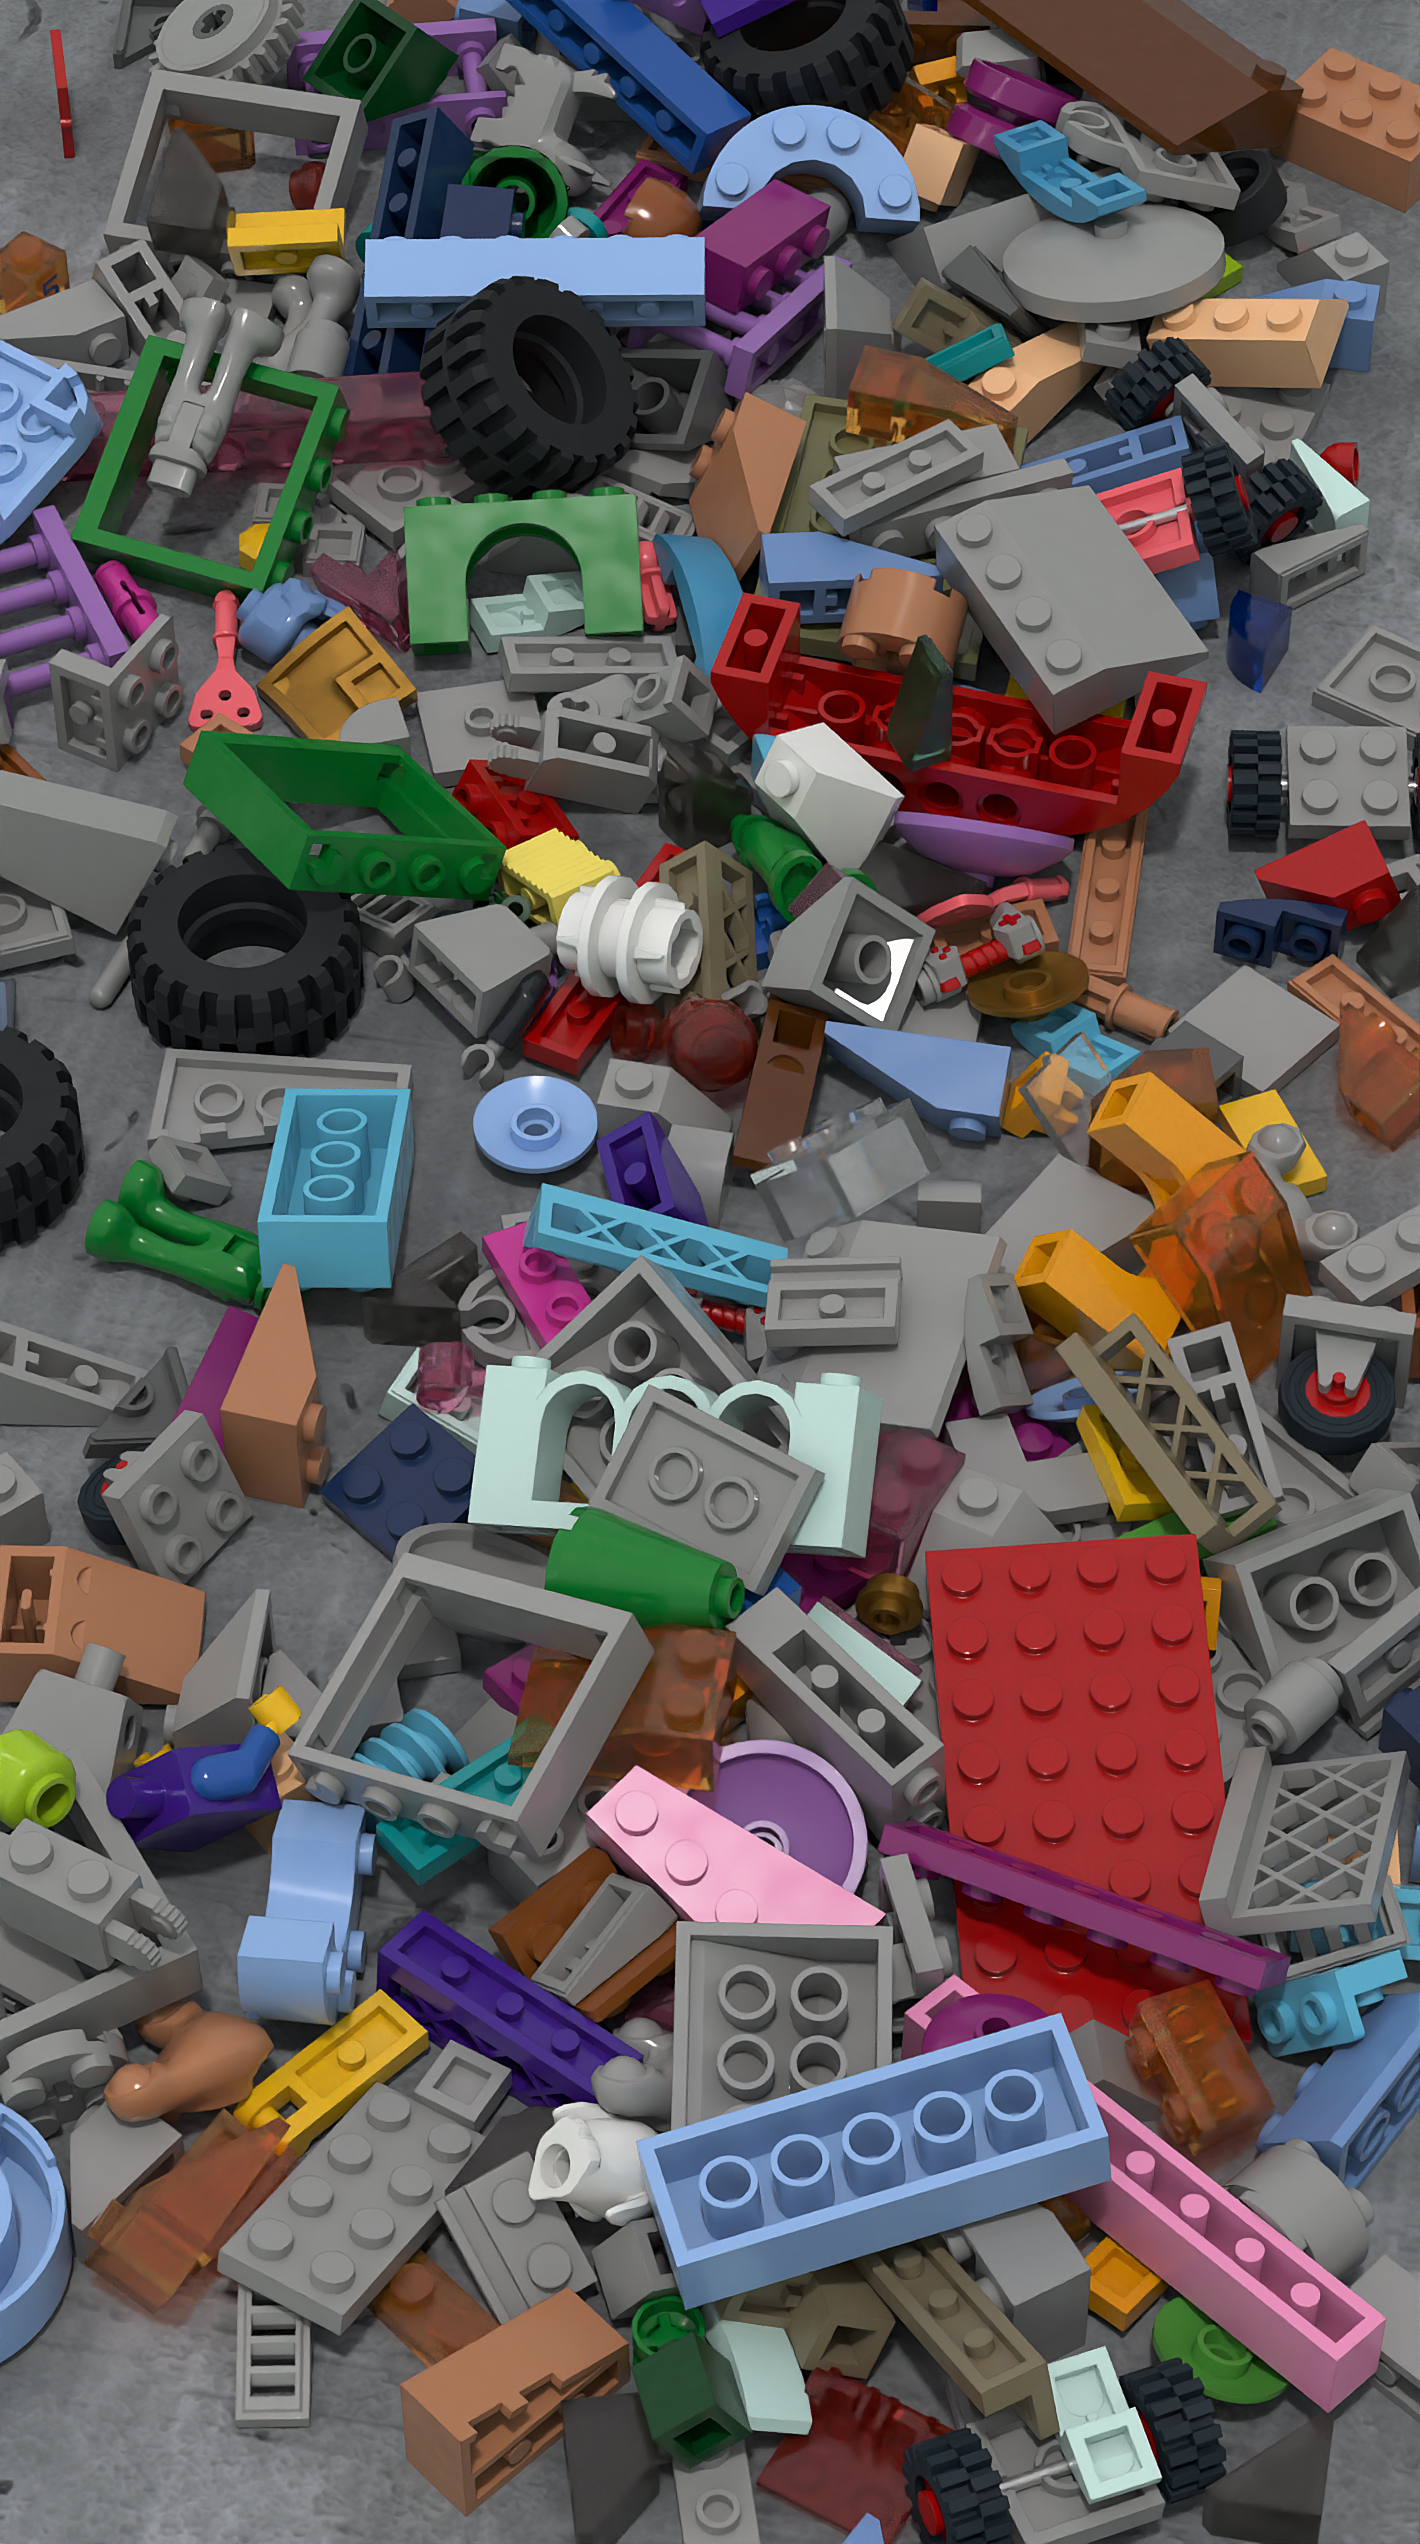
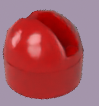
M1338 442L1328 446L1321 453L1320 457L1354 487H1357L1359 480V450L1357 442Z

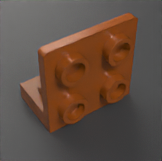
M591 1846L488 1929L509 1967L531 1980L530 1978L606 1878L612 1873L619 1875L606 1851ZM677 1920L659 1938L575 2006L567 2005L594 2023L611 2018L622 2012L630 2003L631 1996L654 1977L664 1975L675 1968Z

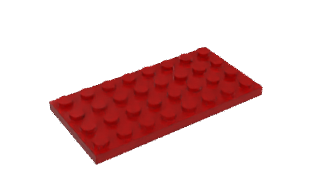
M1196 1534L925 1551L940 1741L944 1744L945 1801L948 1833L1205 1925L1198 1900L1226 1799ZM952 1878L961 1980L979 1994L996 1993L1010 1995L1036 2005L1049 2016L1061 2013L1069 2033L1094 2019L1140 2042L1143 2049L1160 2054V2057L1251 2051L1252 2032L1248 1997L1217 1987L1214 1984L1215 1974L1196 1967H1192L1190 1973L1163 1968L1150 1961L1152 1951L1128 1943L1127 1949H1116L1095 1943L1086 1937L1087 1927L1065 1920L1063 1926H1054L1032 1920L1023 1915L1024 1904L1002 1897L1000 1903H991L972 1898L960 1891L962 1882Z

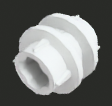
M608 875L596 887L580 885L579 891L569 897L563 907L558 923L556 936L558 957L560 963L566 969L575 970V976L580 977L582 986L590 995L613 997L621 991L622 995L629 1002L652 1004L663 992L680 994V989L689 984L696 973L703 945V928L700 917L694 910L685 909L686 903L679 902L677 893L669 884L646 882L639 888L630 877Z

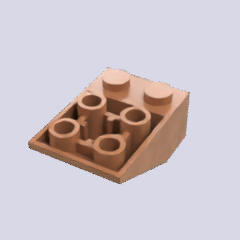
M0 1545V1702H20L36 1673L41 1669L74 1679L87 1643H93L126 1656L113 1692L129 1697L137 1704L178 1705L183 1678L199 1660L201 1654L206 1591L67 1546Z

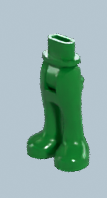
M740 814L731 821L732 843L739 855L741 864L761 876L768 885L770 901L784 919L790 923L845 876L854 877L877 892L873 880L859 869L843 868L827 879L822 863L815 857L803 838L771 817Z
M143 1159L137 1160L125 1175L120 1188L118 1202L105 1199L94 1212L85 1236L86 1253L106 1262L135 1263L153 1268L205 1288L213 1296L220 1297L224 1302L236 1300L248 1303L254 1300L253 1308L263 1310L272 1288H262L258 1235L241 1227L201 1217L178 1208L166 1199L162 1171L156 1165ZM312 1288L306 1291H300L302 1302L308 1296Z

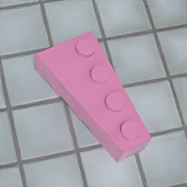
M637 1765L586 1813L585 1833L602 1850L606 1851L608 1856L632 1880L650 1886L679 1915L677 1921L883 1926L886 1913Z

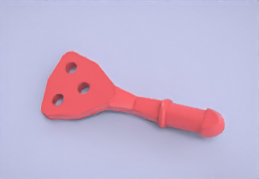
M230 590L220 591L213 600L215 633L212 636V642L217 647L218 662L215 671L195 694L188 717L189 727L192 732L197 731L218 713L225 715L249 731L258 730L263 724V716L255 692L238 674L235 668L237 646L240 644L238 640V618L235 614L240 607L237 595ZM222 697H230L229 700H221ZM244 713L249 714L247 717H242V718H241V717L239 716V715L244 714ZM204 716H212L210 719H203Z
M1061 875L1031 879L1021 876L1016 878L1013 884L1000 888L989 895L961 894L930 907L916 916V918L932 928L953 925L990 915L1002 902L1012 904L1040 898L1043 899V902L1063 900L1069 895L1070 885Z

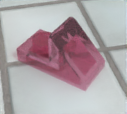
M393 548L368 576L354 563L346 561L342 565L322 553L308 568L318 591L324 596L337 600L347 607L349 606L353 612L359 615L360 621L367 629L407 653L411 648L407 571L397 549Z

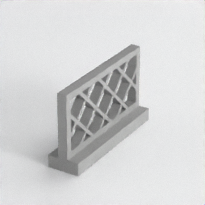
M1267 1746L1241 1748L1198 1900L1205 1926L1247 1941L1248 1935L1376 1922L1411 1770L1407 1751L1272 1766ZM1380 1779L1365 1789L1358 1786L1367 1780ZM1314 1786L1298 1796L1288 1792V1789ZM1338 1797L1344 1799L1343 1802L1327 1811L1320 1808ZM1367 1812L1374 1815L1356 1827L1350 1824V1822ZM1298 1820L1306 1822L1288 1834L1281 1831ZM1328 1835L1335 1837V1839L1318 1849L1311 1847L1312 1844ZM1358 1850L1365 1853L1347 1865L1339 1862ZM1290 1857L1296 1860V1862L1279 1872L1272 1870L1273 1867ZM1319 1873L1326 1876L1308 1888L1300 1885ZM1348 1889L1360 1894L1358 1898L1332 1900ZM1280 1896L1287 1899L1278 1906L1263 1907Z

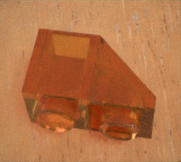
M1348 1002L1340 1010L1339 1090L1350 1117L1394 1153L1420 1127V1049L1415 1047L1409 1052L1396 1041L1398 1039L1396 1032L1381 1016L1371 1012L1366 1017Z

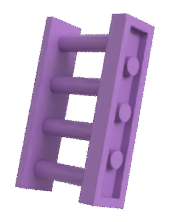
M495 17L413 23L459 56L448 72L447 77L464 75L466 93L433 95L429 102L367 122L368 133L363 150L387 149L393 119L437 106L469 139L478 117L502 118V108L507 107L506 90L487 91L484 77L476 70L497 44ZM334 30L298 32L301 38L299 41H296L292 54L286 62L289 89L305 88L306 92L323 94L302 78ZM295 138L296 156L330 153L331 143Z
M836 256L852 269V262ZM824 264L817 270L811 269L808 273L797 269L790 279H784L778 283L792 290V293L787 291L784 295L769 290L762 300H755L751 303V306L768 313L767 315L761 314L758 318L744 311H740L735 315L705 300V319L742 335V338L736 337L732 341L701 326H631L626 348H642L656 334L661 333L697 350H714L720 360L723 361L725 368L728 369L724 393L741 400L745 392L751 394L823 328Z
M50 505L33 510L35 535L28 536V543L0 550V574L35 565L38 570L46 569V579L1 591L0 616L51 601L56 606L64 604L66 607L65 615L1 633L0 658L72 637L75 642L83 640L85 643V652L78 653L77 655L96 660L100 664L112 668L130 647L73 540L70 539L71 536L55 506ZM49 662L10 673L3 697L11 729L14 728L10 698L50 687Z

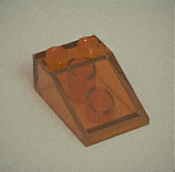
M1252 1151L1206 1163L1127 1236L1191 1332L1230 1321L1249 1383L1279 1355L1282 1315L1286 1294L1304 1297L1313 1296L1287 1202Z
M671 1623L642 1628L655 1652L587 1775L621 1780L637 1765L672 1787L714 1792L737 1685L736 1632ZM547 1647L534 1649L508 1753V1765L534 1767L593 1660Z

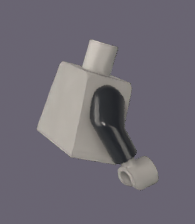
M500 904L469 911L442 910L437 912L430 920L414 924L413 936L402 946L405 953L400 958L395 955H385L379 958L374 964L373 975L389 1000L393 1003H401L413 994L416 988L415 977L476 1039L487 1034L490 1038L486 1044H474L464 1050L461 1056V1067L469 1079L475 1074L478 1067L487 1064L481 1071L478 1082L483 1090L489 1091L497 1087L503 1079L504 1071L498 1057L505 1048L510 1051L513 1049L549 994L551 963L553 958L558 957L556 940L558 927L554 923L547 921L529 929L507 906Z

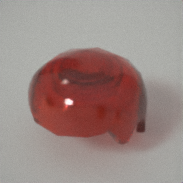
M700 995L688 997L669 1011L660 1031L662 1055L666 1065L672 1067L699 1091H725L748 1077L754 1065L758 1050L756 1028L750 1018L744 1014V1011L731 1001L708 999Z

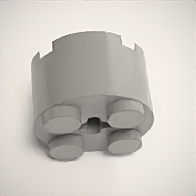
M1291 2138L1284 2145L1270 2147L1222 2186V2188L1339 2281H1342L1360 2266L1367 2257L1369 2250L1367 2227L1374 2221L1375 2217L1371 2204L1357 2189L1345 2187L1339 2178L1320 2161L1317 2152L1305 2140Z

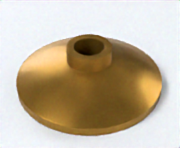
M1045 951V953L1020 965L1011 958L1001 962V964L990 967L986 971L979 972L968 982L967 994L970 1004L982 1013L997 1017L1017 1018L1024 1022H1033L1046 1018L1051 1011L1061 1008L1078 998L1086 990L1090 977L1087 965L1080 958L1064 952Z

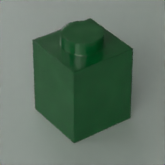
M692 2331L682 2338L665 2343L656 2353L631 2367L652 2440L689 2469L753 2434L730 2361L695 2332Z

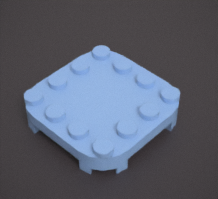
M0 340V544L18 529L85 453L92 440L100 434L103 427V422L96 411L93 400L79 375L65 363L60 369H57Z

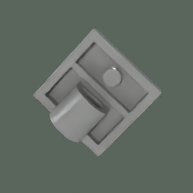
M907 1853L880 1858L878 1909L886 1913L883 1926H893L892 2033L894 2034L903 2033L904 2013L945 1982L946 1978H950L953 1975V1964L948 1942L944 1935L934 1937L929 1920H934L935 1917L929 1883L926 1878L915 1879Z

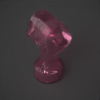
M453 1341L452 1344L445 1342L429 1343L423 1346L418 1354L416 1400L424 1408L435 1410L437 1414L449 1413L457 1408L465 1398L483 1399L486 1369L474 1366L475 1354L470 1347L456 1341Z

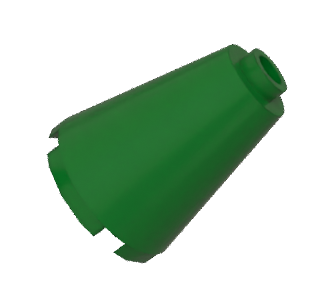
M506 145L491 149L479 156L470 165L462 179L461 185L511 189L510 186L514 185L524 189L525 192L523 193L515 192L516 212H524L526 217L524 238H549L556 227L566 219L569 200L565 180L557 166L547 156L535 149L520 145Z
M590 1506L575 1508L569 1514L578 1517L572 1529L559 1528L553 1540L546 1566L544 1589L633 1613L647 1637L719 1631L728 1625L731 1618L735 1619L742 1610L745 1587L743 1580L737 1577L736 1569L732 1563L601 1508Z

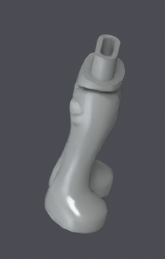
M324 254L317 256L312 261L307 270V279L291 273L282 275L272 289V303L281 316L287 320L282 329L285 333V338L281 349L274 356L257 357L254 363L286 371L298 331L305 327L309 320L320 318L336 323L344 320L353 311L358 302L361 283L355 269L339 257ZM242 392L241 400L244 403V407L239 417L245 425L257 427L271 420L276 412L284 409L289 404Z
M191 297L185 299L182 304L179 323L186 331L185 344L176 375L157 420L155 445L151 448L148 455L149 460L153 463V467L148 477L147 485L155 490L182 498H190L196 479L205 478L208 470L206 465H209L215 457L228 431L244 376L252 360L255 357L274 356L281 349L285 338L283 330L268 318L243 307H236L231 317L228 308L222 302L206 297ZM227 332V338L212 384L208 391L202 394L200 390L207 366L218 346V341Z

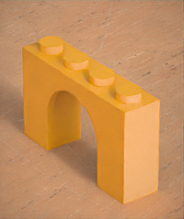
M1147 1072L1112 1081L1087 1133L1132 1169L1143 1181L1152 1197L1156 1209L1158 1230L1154 1252L1148 1264L1137 1276L1130 1274L1117 1266L1071 1228L1033 1237L1014 1275V1279L1022 1302L1067 1338L1076 1332L1093 1346L1134 1313L1143 1321L1167 1355H1169L1167 1339L1172 1337L1182 1315L1195 1302L1198 1294L1196 1286L1208 1262L1217 1255L1222 1247V1233L1234 1209L1241 1205L1248 1194L1249 1185L1247 1182L1258 1160L1152 1072ZM1135 1338L1107 1362L1114 1371H1141L1145 1350Z

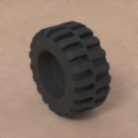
M796 0L719 38L707 18L700 41V53L707 73L752 114L749 123L772 111L799 105L832 107L856 115L868 122L869 115L876 110L881 112L891 103L892 93H899L908 75L907 72H910L913 62L914 40L899 0Z
M512 276L509 279L501 278L489 284L437 323L436 328L429 333L425 342L424 355L421 358L419 378L425 380L421 387L423 406H429L432 416L429 418V423L434 434H440L447 445L444 448L445 452L453 462L459 460L466 468L464 474L474 483H485L489 486V493L506 494L509 498L512 497L513 501L532 500L533 493L543 490H561L567 493H575L612 468L615 463L625 456L629 450L631 440L634 438L638 417L634 415L639 406L638 390L632 389L631 386L634 373L630 362H624L620 350L623 347L616 335L610 336L602 325L605 320L595 309H586L582 305L583 299L569 290L561 292L559 284L546 279L538 278L535 280L534 277ZM519 376L531 388L540 406L529 395L524 385L522 384Z
M234 843L219 845L216 847V852L203 855L200 850L185 856L182 860L183 865L178 868L171 864L159 873L155 878V886L149 884L135 901L136 907L130 913L127 923L128 939L126 942L135 1009L141 1022L148 1026L149 1033L166 1048L172 1044L173 1049L290 1057L303 1053L307 1058L325 1046L324 1039L326 1037L333 1040L348 1025V1018H351L358 1009L361 1001V989L364 986L360 916L357 905L351 900V893L289 890L247 848L234 849ZM246 946L268 947L286 953L272 962L245 968L224 967L205 961L225 950Z
M8 1026L3 1031H0V1130L6 1132L0 1137V1252L4 1249L3 1244L16 1240L18 1245L33 1238L37 1234V1226L43 1224L48 1227L63 1212V1204L67 1205L74 1198L80 1186L79 1177L84 1172L85 1164L77 1091L73 1087L71 1074L65 1064L56 1059L54 1052L36 1039L28 1043V1037L25 1033Z

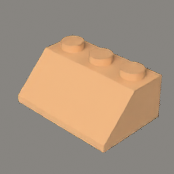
M1199 298L1181 308L1156 315L1146 340L1151 350L1152 344L1158 340L1164 343L1167 337L1180 338L1210 370L1211 384L1206 387L1321 388L1347 315L1349 304L1347 299Z

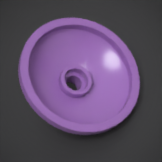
M897 811L893 823L899 834L925 859L942 867L959 871V884L993 889L995 877L1015 878L1033 875L1064 860L1073 852L1074 839L1057 834L950 816Z
M748 1740L722 1747L708 1754L694 1764L675 1786L677 1790L852 1894H855L862 1878L867 1857L868 1839L864 1815L855 1793L845 1778L820 1756L803 1747L787 1742Z

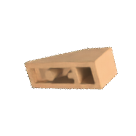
M1066 322L1014 347L1015 356L982 371L961 392V396L982 411L984 420L987 422L1028 428V444L1104 367L1103 365L1081 362L1077 322Z

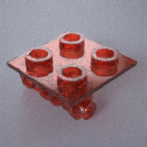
M835 2366L831 2367L828 2371L816 2367L808 2378L804 2393L811 2396L809 2404L813 2422L808 2435L787 2433L756 2480V2485L849 2533L853 2531L868 2512L880 2520L884 2544H892L910 2516V2510L914 2509L912 2501L906 2498L904 2485L909 2484L902 2474V2464L906 2463L903 2458L904 2450H907L908 2446L955 2430L940 2423V2420L934 2416L928 2417L900 2403V2399L894 2396L888 2397L882 2394L881 2390L874 2386L868 2387L849 2376H843L842 2370Z

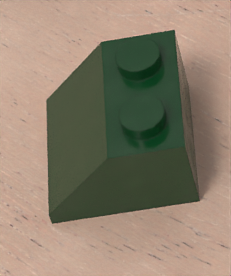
M353 0L302 79L324 95L361 100L366 122H370L429 102L438 87L446 79L448 72L459 56L380 1Z

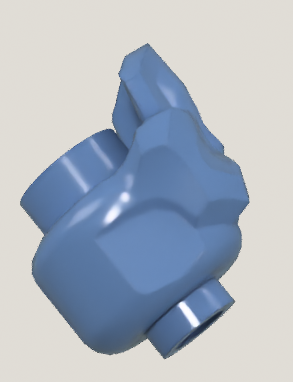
M289 578L284 584L275 583L264 594L254 587L235 614L243 622L238 631V640L244 648L269 665L277 664L297 644L347 606L337 600L324 596L318 590H313L308 583L299 579Z

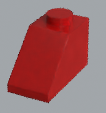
M1365 820L1254 870L1267 899L1305 901L1348 910L1346 931H1350L1365 923L1378 921L1387 913L1404 906L1388 867Z

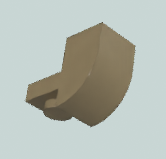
M922 277L892 323L896 332L934 353L996 323L1002 324L1012 348L1022 344L1019 337L993 314L965 296H962L960 299ZM980 373L966 380L972 382Z
M851 2260L713 2302L721 2320L783 2328L788 2335L801 2369L867 2379L896 2323L889 2306L859 2273Z

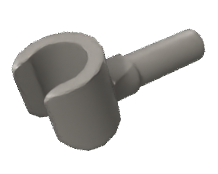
M764 978L758 982L753 980L745 981L722 993L721 999L723 1002L734 999L740 1007V1018L735 1020L738 1026L766 1012L768 1006L766 994L769 991L761 987Z

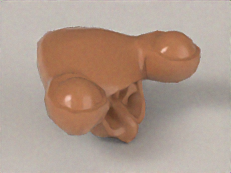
M185 1997L136 2020L135 2029L144 2041L162 2049V2051L159 2053L156 2061L144 2065L136 2063L126 2064L118 2069L103 2091V2098L114 2114L123 2121L133 2123L159 2117L167 2124L177 2123L182 2113L219 2109L240 2102L248 2097L253 2090L254 2076L266 2058L271 2054L274 2045L265 2029L252 2020L222 2011L207 2012L198 2003Z

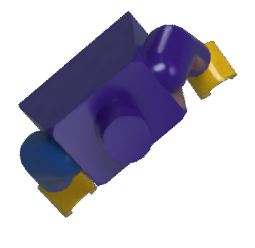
M282 1685L277 1686L270 1694L261 1696L248 1708L260 1725L251 1726L241 1744L183 1747L172 1750L169 1743H167L153 1756L148 1752L140 1755L133 1762L136 1767L135 1769L115 1778L110 1783L106 1793L108 1810L114 1817L121 1820L137 1848L193 1852L282 1809L271 1760L280 1746L278 1735L290 1728L302 1715L299 1706Z

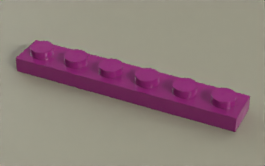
M915 1820L890 1823L884 1826L878 1851L890 1856L907 1853L914 1876L939 1880L940 1874L961 1881L960 1891L972 1898L991 1903H1000L1002 1897L1024 1904L1023 1915L1032 1920L1054 1926H1063L1065 1920L1087 1927L1086 1937L1095 1943L1116 1949H1127L1128 1943L1147 1949L1152 1951L1150 1957L1152 1963L1169 1970L1190 1973L1192 1967L1199 1968L1216 1975L1214 1984L1217 1987L1235 1994L1253 1997L1256 1996L1257 1990L1283 1985L1291 1961V1957Z

